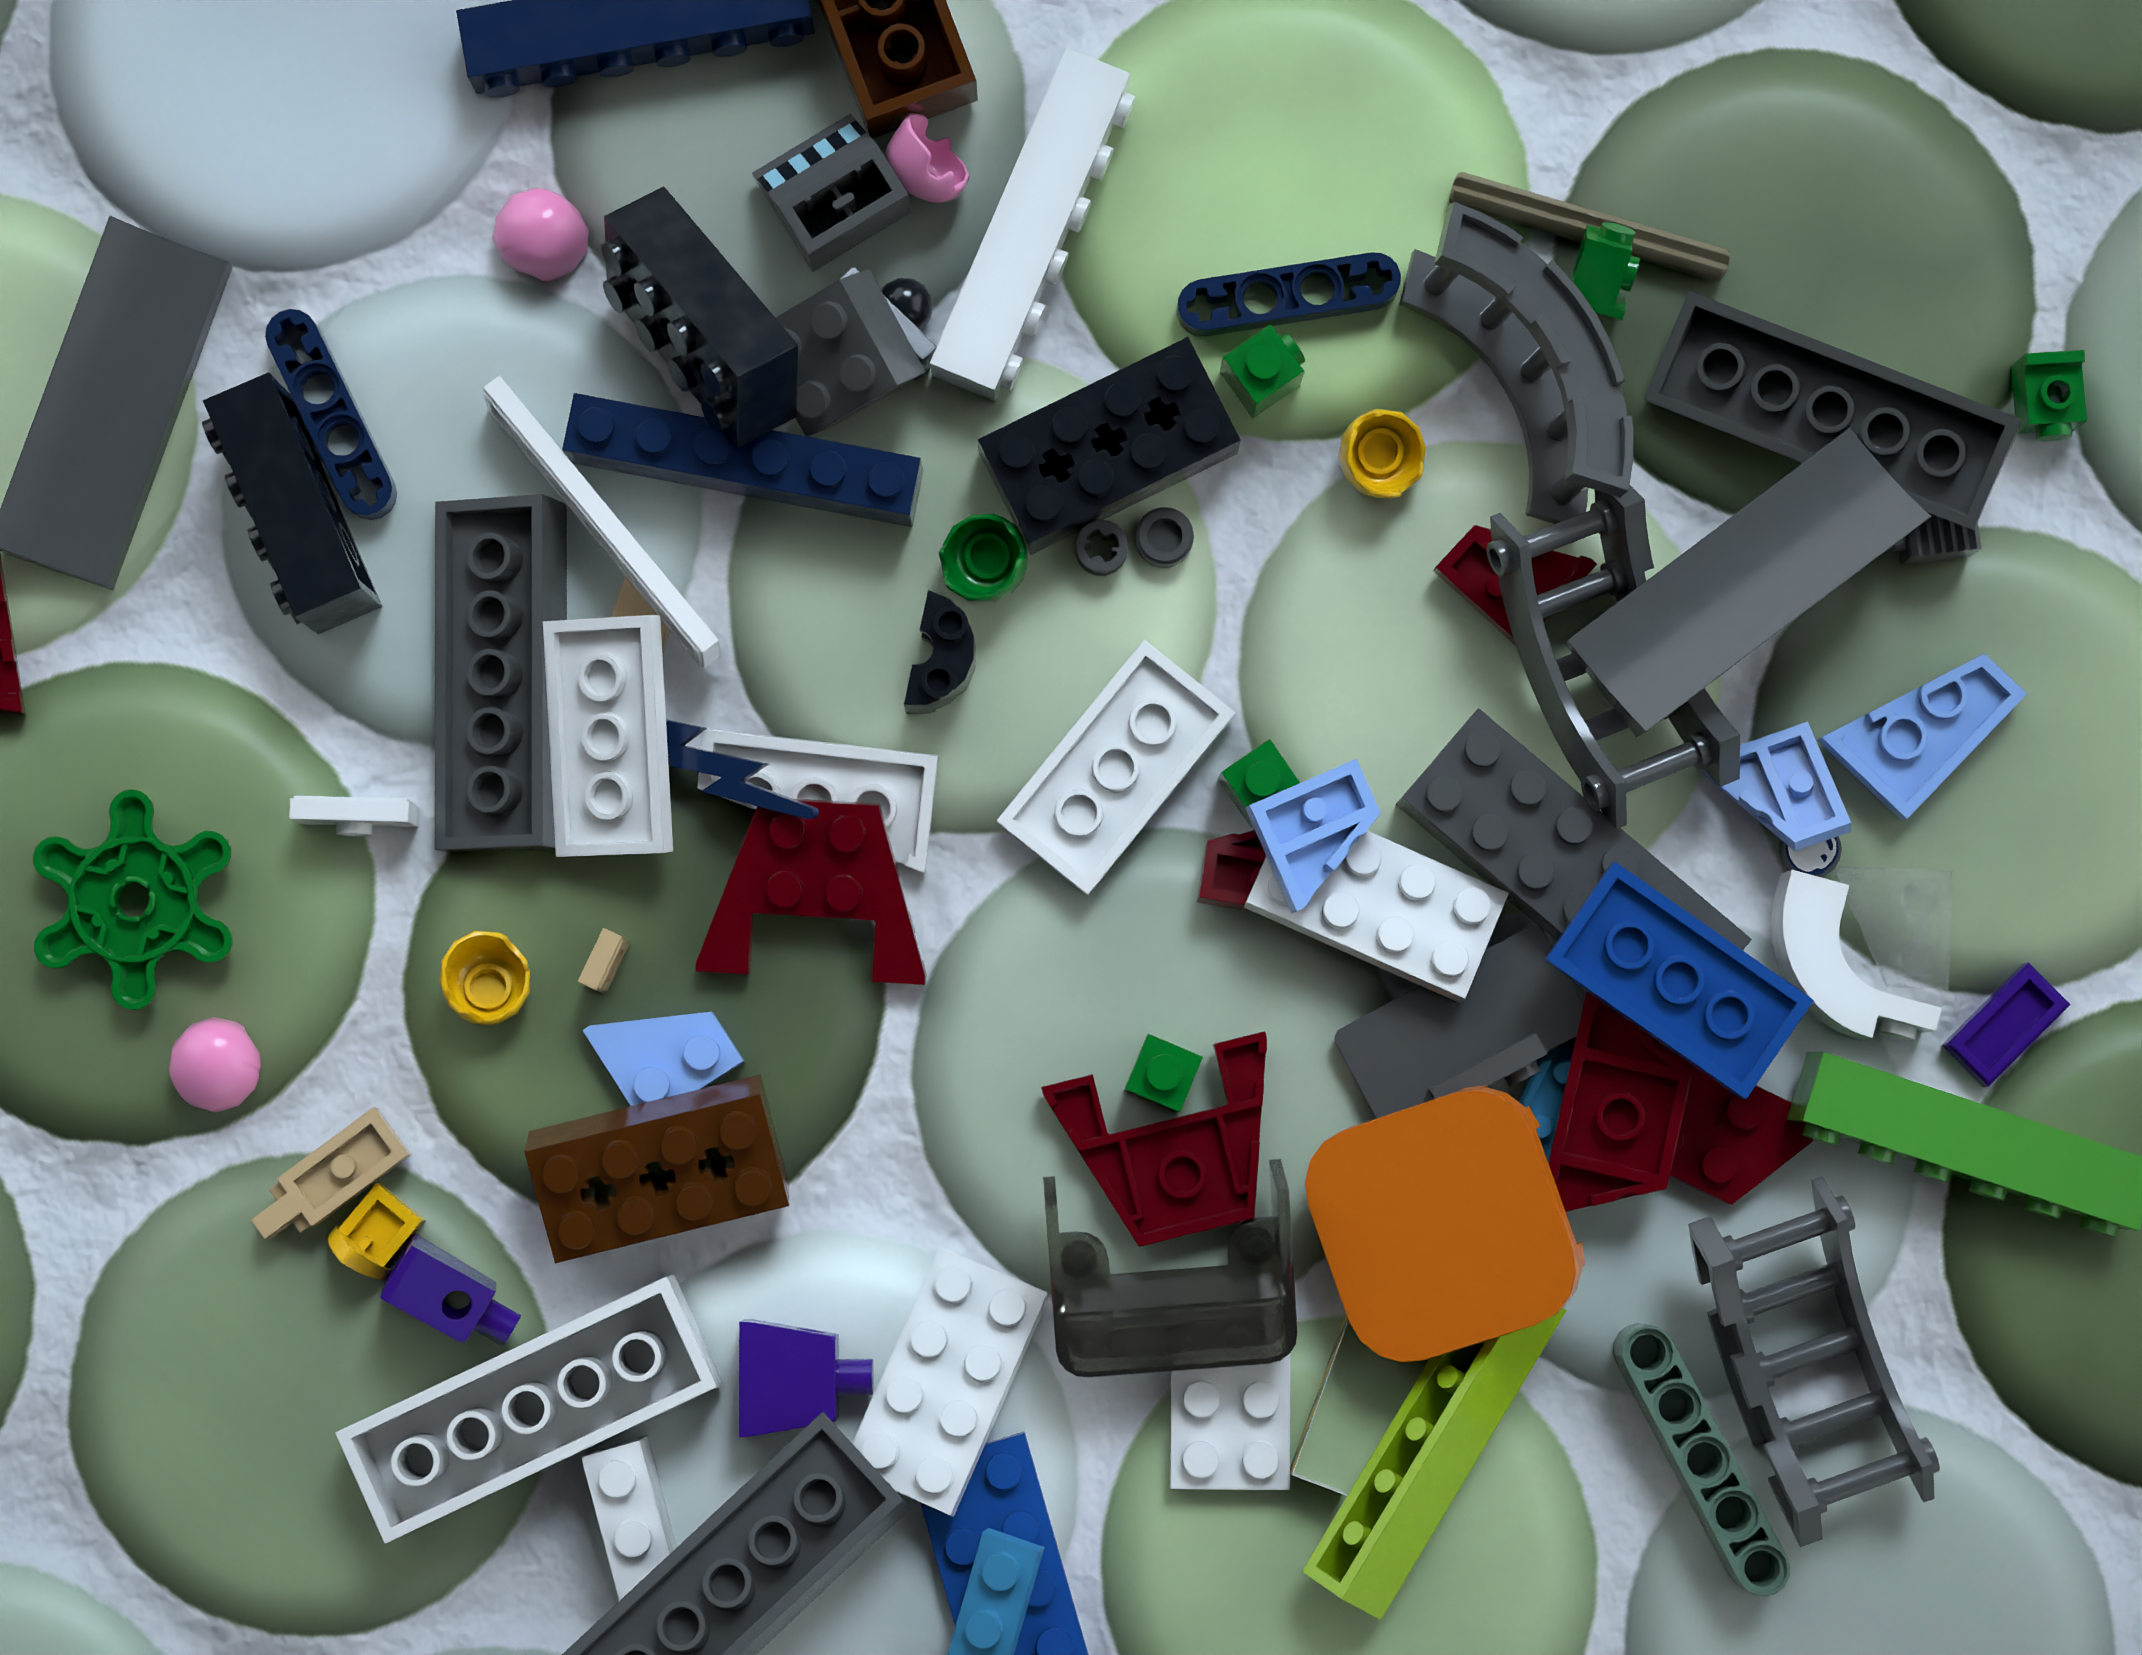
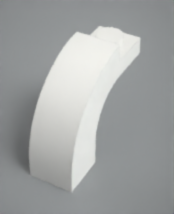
M1795 870L1780 874L1771 915L1772 944L1775 958L1784 980L1814 1000L1807 1011L1829 1028L1857 1040L1873 1038L1877 1021L1882 1022L1880 1032L1907 1040H1915L1917 1032L1936 1031L1942 1008L1876 990L1861 981L1846 963L1840 946L1839 927L1849 885Z

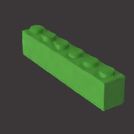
M1807 1052L1786 1119L1804 1125L1802 1136L1832 1146H1837L1839 1137L1860 1144L1857 1154L1863 1157L1892 1165L1895 1156L1916 1162L1914 1173L1937 1181L1948 1183L1951 1174L1971 1180L1969 1191L1988 1198L2004 1201L2008 1192L2027 1199L2024 1209L2050 1218L2060 1219L2062 1211H2066L2082 1217L2081 1228L2101 1235L2115 1238L2118 1229L2140 1231L2142 1225V1156L1826 1052Z

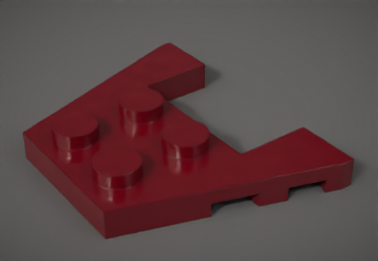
M794 799L816 807L819 810V816L816 819H805L757 806L697 958L695 971L749 974L751 972L754 913L873 920L875 922L872 982L925 985L927 972L920 955L913 921L901 886L900 874L881 805L878 803Z
M1265 1031L1213 1044L1227 1100L1225 1106L1108 1134L1093 1074L1041 1087L1043 1097L1138 1247L1255 1218L1261 1112L1267 1052V1036Z

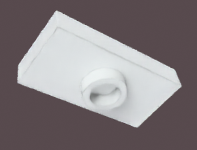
M294 796V798H290L289 819L306 825H336V835L372 836V826L418 827L419 807L407 798Z

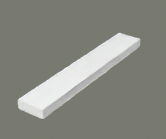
M499 375L484 386L483 395L491 415L657 615H660L661 621L699 667L703 666L705 669L721 657L719 640L501 376Z

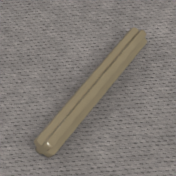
M1460 172L1456 175L1449 196L1451 204L1456 202L1495 218L1577 242H1582L1587 225L1601 228L1603 222L1620 224L1636 232L1632 243V256L1639 257L1640 260L1714 282L1721 281L1725 276L1730 260V252L1721 247L1465 172Z

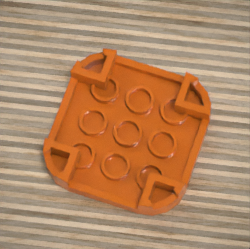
M1487 1085L1467 1087L1406 1109L1353 1125L1324 1141L1309 1162L1305 1179L1308 1207L1348 1321L1359 1340L1378 1356L1398 1362L1426 1360L1537 1325L1563 1309L1578 1288L1582 1267L1585 1265L1582 1241L1576 1243L1536 1130L1540 1127V1124L1529 1106H1523L1506 1092L1488 1088Z

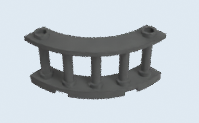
M1453 202L1446 212L1436 257L1417 249L1411 253L1399 305L1423 314L1457 335L1479 355L1504 388L1516 412L1527 449L1529 466L1527 516L1556 524L1585 513L1588 502V488L1621 498L1629 491L1633 466L1634 431L1632 415L1627 416L1626 404L1621 384L1625 382L1622 368L1612 342L1597 314L1577 286L1556 263L1551 260L1547 264L1534 251L1520 242L1524 238L1523 236L1482 212Z
M1631 485L1629 486V491L1621 498L1594 490L1595 502L1591 504L1590 511L1522 536L1501 513L1490 516L1492 542L1488 543L1486 547L1489 563L1498 576L1504 607L1520 659L1541 711L1567 761L1581 782L1582 793L1587 804L1594 811L1601 810L1616 829L1627 825L1626 793L1668 775L1694 766L1697 769L1703 768L1719 787L1740 779V734L1719 710L1705 688L1664 718V720L1669 718L1684 744L1617 770L1602 751L1597 740L1629 727L1615 709L1583 720L1565 681L1587 672L1573 654L1556 660L1551 648L1543 618L1607 593L1615 596L1618 603L1646 582L1644 572L1654 568L1648 539L1645 499ZM1593 534H1600L1605 563L1600 566V571L1537 595L1531 558Z
M1823 1176L1811 1180L1815 1211L1735 1240L1731 1235L1722 1237L1711 1216L1688 1224L1698 1280L1701 1285L1710 1282L1712 1285L1716 1309L1708 1311L1707 1315L1730 1387L1753 1446L1765 1443L1763 1448L1775 1472L1774 1476L1768 1477V1482L1800 1547L1823 1539L1821 1514L1827 1512V1505L1907 1476L1910 1477L1924 1503L1935 1499L1934 1473L1940 1470L1939 1461L1932 1444L1926 1437L1919 1439L1908 1417L1876 1339L1862 1295L1852 1253L1849 1231L1855 1229L1853 1213L1842 1195L1838 1197L1833 1195ZM1820 1235L1826 1265L1748 1293L1739 1289L1736 1271L1743 1269V1262ZM1834 1288L1846 1328L1765 1356L1762 1352L1756 1353L1748 1324L1754 1323V1316ZM1855 1350L1870 1393L1789 1421L1787 1417L1779 1418L1768 1389L1774 1386V1379ZM1878 1415L1881 1416L1897 1454L1817 1482L1814 1477L1806 1479L1794 1453L1799 1451L1798 1444Z

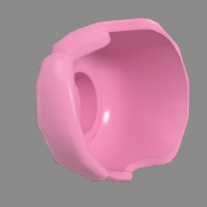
M908 113L887 146V161L907 193L925 201L936 203L957 199L965 189L970 178L964 162L951 151V140L948 137L940 140H931L926 136L928 119L925 115Z
M532 188L511 195L495 218L492 238L496 250L501 254L502 260L511 268L547 282L554 281L575 270L587 252L589 230L579 210L563 196L547 189Z
M216 1017L191 1024L173 1044L169 1063L171 1082L178 1094L189 1105L212 1112H219L239 1106L256 1088L261 1069L260 1053L247 1034L245 1027L235 1021Z

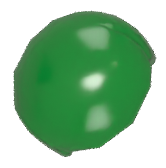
M994 513L971 514L953 525L943 543V547L939 551V558L945 578L944 584L949 590L971 602H996L1013 593L1023 581L1028 566V551L1023 535L1018 527L1006 518Z

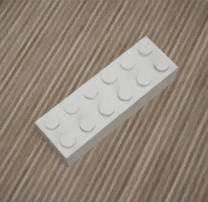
M673 1274L335 1432L381 1537L386 1544L721 1385L723 1381Z

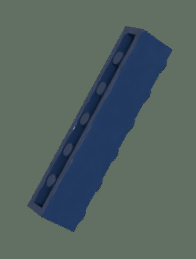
M510 0L456 10L467 77L476 94L485 93L486 96L492 98L511 96L520 91V86L542 83L545 87H563L576 82V76L598 72L603 77H619L631 73L634 70L633 66L654 62L660 67L680 66L689 62L690 56L713 52L717 57L736 56L744 53L747 50V46L770 42V45L774 47H787L802 42L806 35L815 34L809 0Z
M578 393L573 394L562 448L573 464L913 527L923 476L920 457L775 430L737 449L723 431H714L705 417Z

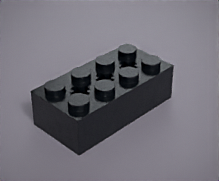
M663 186L605 215V243L601 245V250L606 262L607 280L603 282L606 298L616 312L621 313L624 311L632 320L637 334L646 349L650 352L657 351L665 360L671 377L678 388L683 392L690 391L701 404L703 415L711 428L716 432L723 431L738 449L796 418L798 344L669 191Z
M1189 337L977 439L979 454L1014 524L1023 535L1030 555L1081 531L1088 523L1104 520L1236 455L1241 442ZM1160 411L1163 415L1170 414L1172 416L1170 430L1164 431L1159 424L1149 426L1147 423L1151 422L1152 413ZM1102 437H1109L1111 440L1118 439L1121 442L1119 443L1118 455L1111 457L1107 450L1097 452L1094 448L1099 447V439ZM1051 462H1056L1059 466L1067 465L1069 467L1066 469L1067 480L1058 483L1053 475L1044 478L1041 474L1047 472V464Z
M268 372L202 400L210 417L202 421L204 432L216 454L223 453L233 471L224 476L226 484L239 508L245 506L255 523V526L247 529V532L262 562L268 560L277 575L278 580L271 582L270 586L282 613L285 616L291 614L296 624L303 623L319 635L383 607L291 394Z

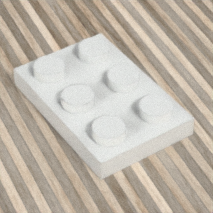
M1171 1307L1170 1489L1290 1490L1291 1309Z

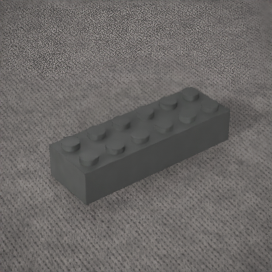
M1479 708L1470 716L1395 804L1488 884L1508 892L1507 900L1556 941L1608 866L1614 861L1741 950H1744L1752 940L1621 828L1616 829L1600 810H1592L1579 792Z

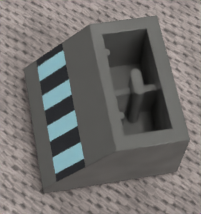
M851 114L752 172L754 179L812 272L911 213L909 194L879 146Z

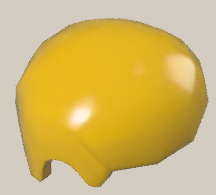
M1374 409L1362 414L1347 427L1341 438L1338 459L1345 479L1360 493L1379 499L1401 497L1405 490L1421 479L1424 469L1423 461L1425 459L1426 445L1419 426L1402 412Z
M473 931L454 941L441 960L439 981L442 995L448 1006L462 1019L471 1024H480L481 1026L500 1024L518 1014L530 994V969L528 961L508 937L502 933Z

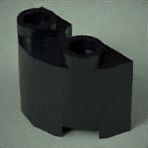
M930 590L927 592L920 632H922V640L928 642L933 647V653L926 662L912 664L904 701L906 714H930L935 712L936 709L950 704L967 689L975 671V639L965 612L957 607L949 598Z

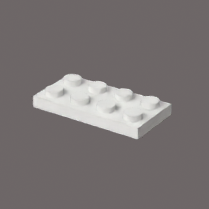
M660 615L543 621L556 857L673 852Z
M1144 639L997 819V824L1085 895L1089 896L1235 716L1236 712Z
M1366 831L1349 849L1348 855L1335 871L1328 875L1311 896V900L1305 908L1293 913L1291 912L1267 856L1264 859L1244 908L1462 1003L1469 991L1509 893Z
M939 1246L852 1442L896 1492L954 1517L1050 1297L1048 1292Z

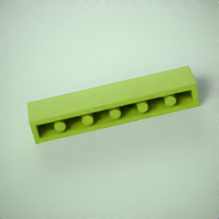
M1563 1308L1557 1314L1537 1325L1430 1358L1302 1572L1342 1600L1381 1620L1567 1310Z

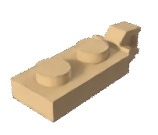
M373 1107L277 1178L279 1182L269 1189L276 1201L251 1219V1221L264 1239L274 1238L292 1224L295 1225L300 1233H303L310 1227H316L412 1154L377 1107Z

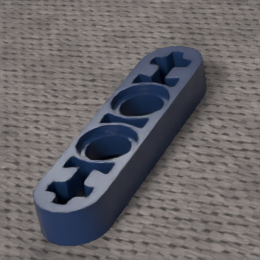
M1370 252L1204 278L1190 282L1182 289L1177 303V317L1180 325L1188 333L1207 337L1264 328L1270 324L1277 326L1378 310L1386 307L1394 300L1401 284V273L1397 263L1391 257L1383 253ZM1368 268H1376L1378 277H1388L1389 281L1383 284L1380 294H1372V290L1368 285L1351 287L1349 293L1352 300L1343 301L1344 282L1340 271L1349 272L1347 283L1363 280ZM1313 275L1322 276L1331 283L1333 296L1327 303L1313 305L1302 296L1300 291L1302 282ZM1256 284L1268 286L1275 293L1277 298L1276 305L1270 312L1256 314L1250 311L1244 303L1243 295L1245 291ZM1226 289H1235L1234 309L1238 318H1228L1229 306L1212 310L1209 321H1200V316L1196 312L1188 313L1187 308L1194 306L1197 295H1206L1208 303L1216 304L1226 302Z
M287 309L280 311L271 318L266 326L265 338L267 346L342 501L353 514L368 520L382 518L392 510L396 503L397 490L395 482L323 333L313 319L301 310ZM295 325L300 331L308 330V333L301 337V342L306 353L313 361L302 364L297 353L288 344L280 345L281 342L288 338L286 328ZM322 354L323 358L321 360H314ZM292 367H298L293 373L291 372ZM317 374L330 376L335 386L331 398L321 404L308 402L303 393L307 380ZM349 425L357 429L359 444L350 454L344 456L335 455L329 449V436L338 426ZM369 456H371V463H363ZM361 465L366 477L374 485L382 483L383 487L376 491L378 501L373 505H368L363 499L355 500L354 496L362 491L360 483L351 470H348L342 476L340 473L341 469H349Z

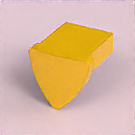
M376 1183L340 1227L336 1225L328 1234V1243L338 1260L347 1267L365 1276L384 1280L392 1271L388 1265L421 1227L425 1219L383 1184Z

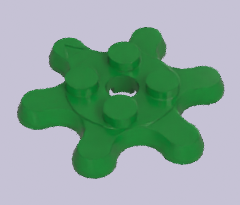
M129 789L117 794L110 803V832L107 839L101 845L91 849H82L75 846L68 839L53 836L42 840L36 846L33 853V865L36 871L42 877L53 880L63 887L67 894L68 905L65 914L59 921L43 928L37 934L34 941V953L42 965L56 969L69 966L75 959L84 954L102 956L108 961L112 969L111 991L116 1003L125 1009L139 1010L148 1006L156 995L155 968L165 954L175 950L185 951L192 954L199 961L215 963L224 959L230 953L233 937L229 927L223 922L212 919L204 914L199 907L197 897L203 881L211 875L221 872L228 866L232 849L229 841L222 834L215 831L200 832L182 845L171 846L164 844L157 838L153 830V802L143 792ZM142 884L149 890L148 907L141 916H127L121 908L120 897L128 886Z

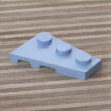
M1984 653L1819 738L1817 741L1901 821H1904L1988 736L2027 693Z

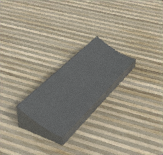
M109 216L0 508V551L2 553L114 590L233 267L228 261L170 241Z
M1692 291L1687 293L1644 398L1645 401L1802 463L1847 429L1851 428L1889 475L1926 512L1971 530H1975L2024 421Z
M1849 428L1567 640L1565 645L1633 734L1638 737L1662 721L1931 516L1889 475L1852 429Z
M544 494L435 502V850L437 851L555 850L543 621L567 620V505Z
M822 1412L562 1655H757L910 1510V1507L826 1414Z

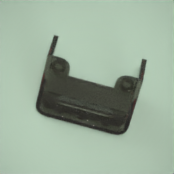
M1281 1159L1269 1160L1272 1217L1245 1220L1234 1227L1227 1243L1228 1265L1110 1274L1109 1257L1106 1247L1096 1236L1078 1231L1059 1233L1055 1176L1043 1177L1055 1345L1059 1363L1064 1369L1079 1377H1101L1270 1364L1281 1361L1289 1355L1296 1345L1298 1331L1289 1187Z

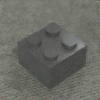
M870 269L839 279L776 317L798 344L797 407L795 419L807 437L840 423L926 373Z

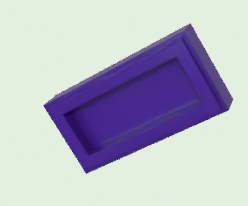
M2029 962L2023 963L1942 1046L1982 1087H1989L2071 1004Z

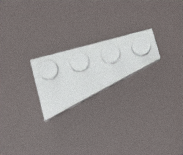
M714 729L703 731L701 749L769 764L745 780L746 782L794 799L880 804L895 860L923 873L926 872L939 755ZM699 772L697 788L704 790L721 777ZM728 799L730 801L736 802L738 804L744 805L754 810H756L757 806Z

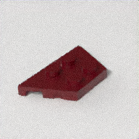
M1587 991L1548 1163L1565 1212L1667 1189L1693 1073L1692 1070L1641 1029Z
M1652 1038L1693 1071L1670 1177L1728 1205H1733L1814 1141L1802 1136L1804 1125L1786 1120L1792 1102L1758 1086L1754 1087L1747 1099L1741 1100Z

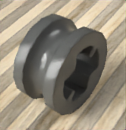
M1097 520L1088 523L1081 529L1076 539L1078 563L1086 572L1095 576H1107L1115 573L1122 567L1127 557L1128 541L1125 533L1117 524L1107 520ZM1096 534H1099L1100 538L1104 541L1113 538L1118 545V548L1112 547L1111 554L1115 557L1108 562H1104L1100 556H1094L1090 559L1085 549H1091L1092 542L1088 539Z

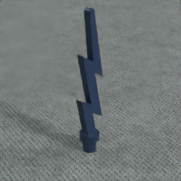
M666 719L669 766L721 777L701 792L805 819H816L819 816V810L816 807L745 781L768 766V763L686 746L687 743L707 728Z

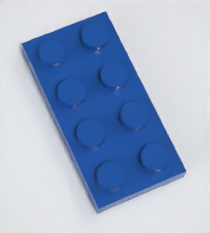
M1615 861L1608 866L1543 960L1741 1100L1747 1099L1814 1001Z
M1025 1431L987 1442L954 1517L920 1502L954 1624L956 1626L982 1532L991 1528L1045 1547L1014 1655H1089Z

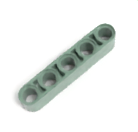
M1640 1323L1626 1326L1618 1333L1614 1340L1613 1354L1615 1361L1727 1574L1735 1584L1756 1596L1767 1597L1778 1593L1785 1587L1790 1576L1788 1557L1670 1336L1658 1327ZM1647 1334L1656 1341L1658 1347L1657 1357L1649 1366L1639 1368L1631 1359L1630 1349L1634 1340L1639 1336ZM1678 1388L1684 1394L1686 1400L1685 1410L1679 1418L1665 1421L1660 1415L1659 1400L1667 1390ZM1707 1442L1712 1447L1714 1453L1713 1464L1706 1472L1693 1474L1687 1464L1688 1453L1696 1444ZM1736 1496L1742 1505V1515L1735 1525L1727 1528L1721 1527L1716 1519V1508L1724 1498ZM1759 1550L1766 1551L1771 1561L1770 1570L1761 1580L1749 1581L1744 1571L1748 1556Z

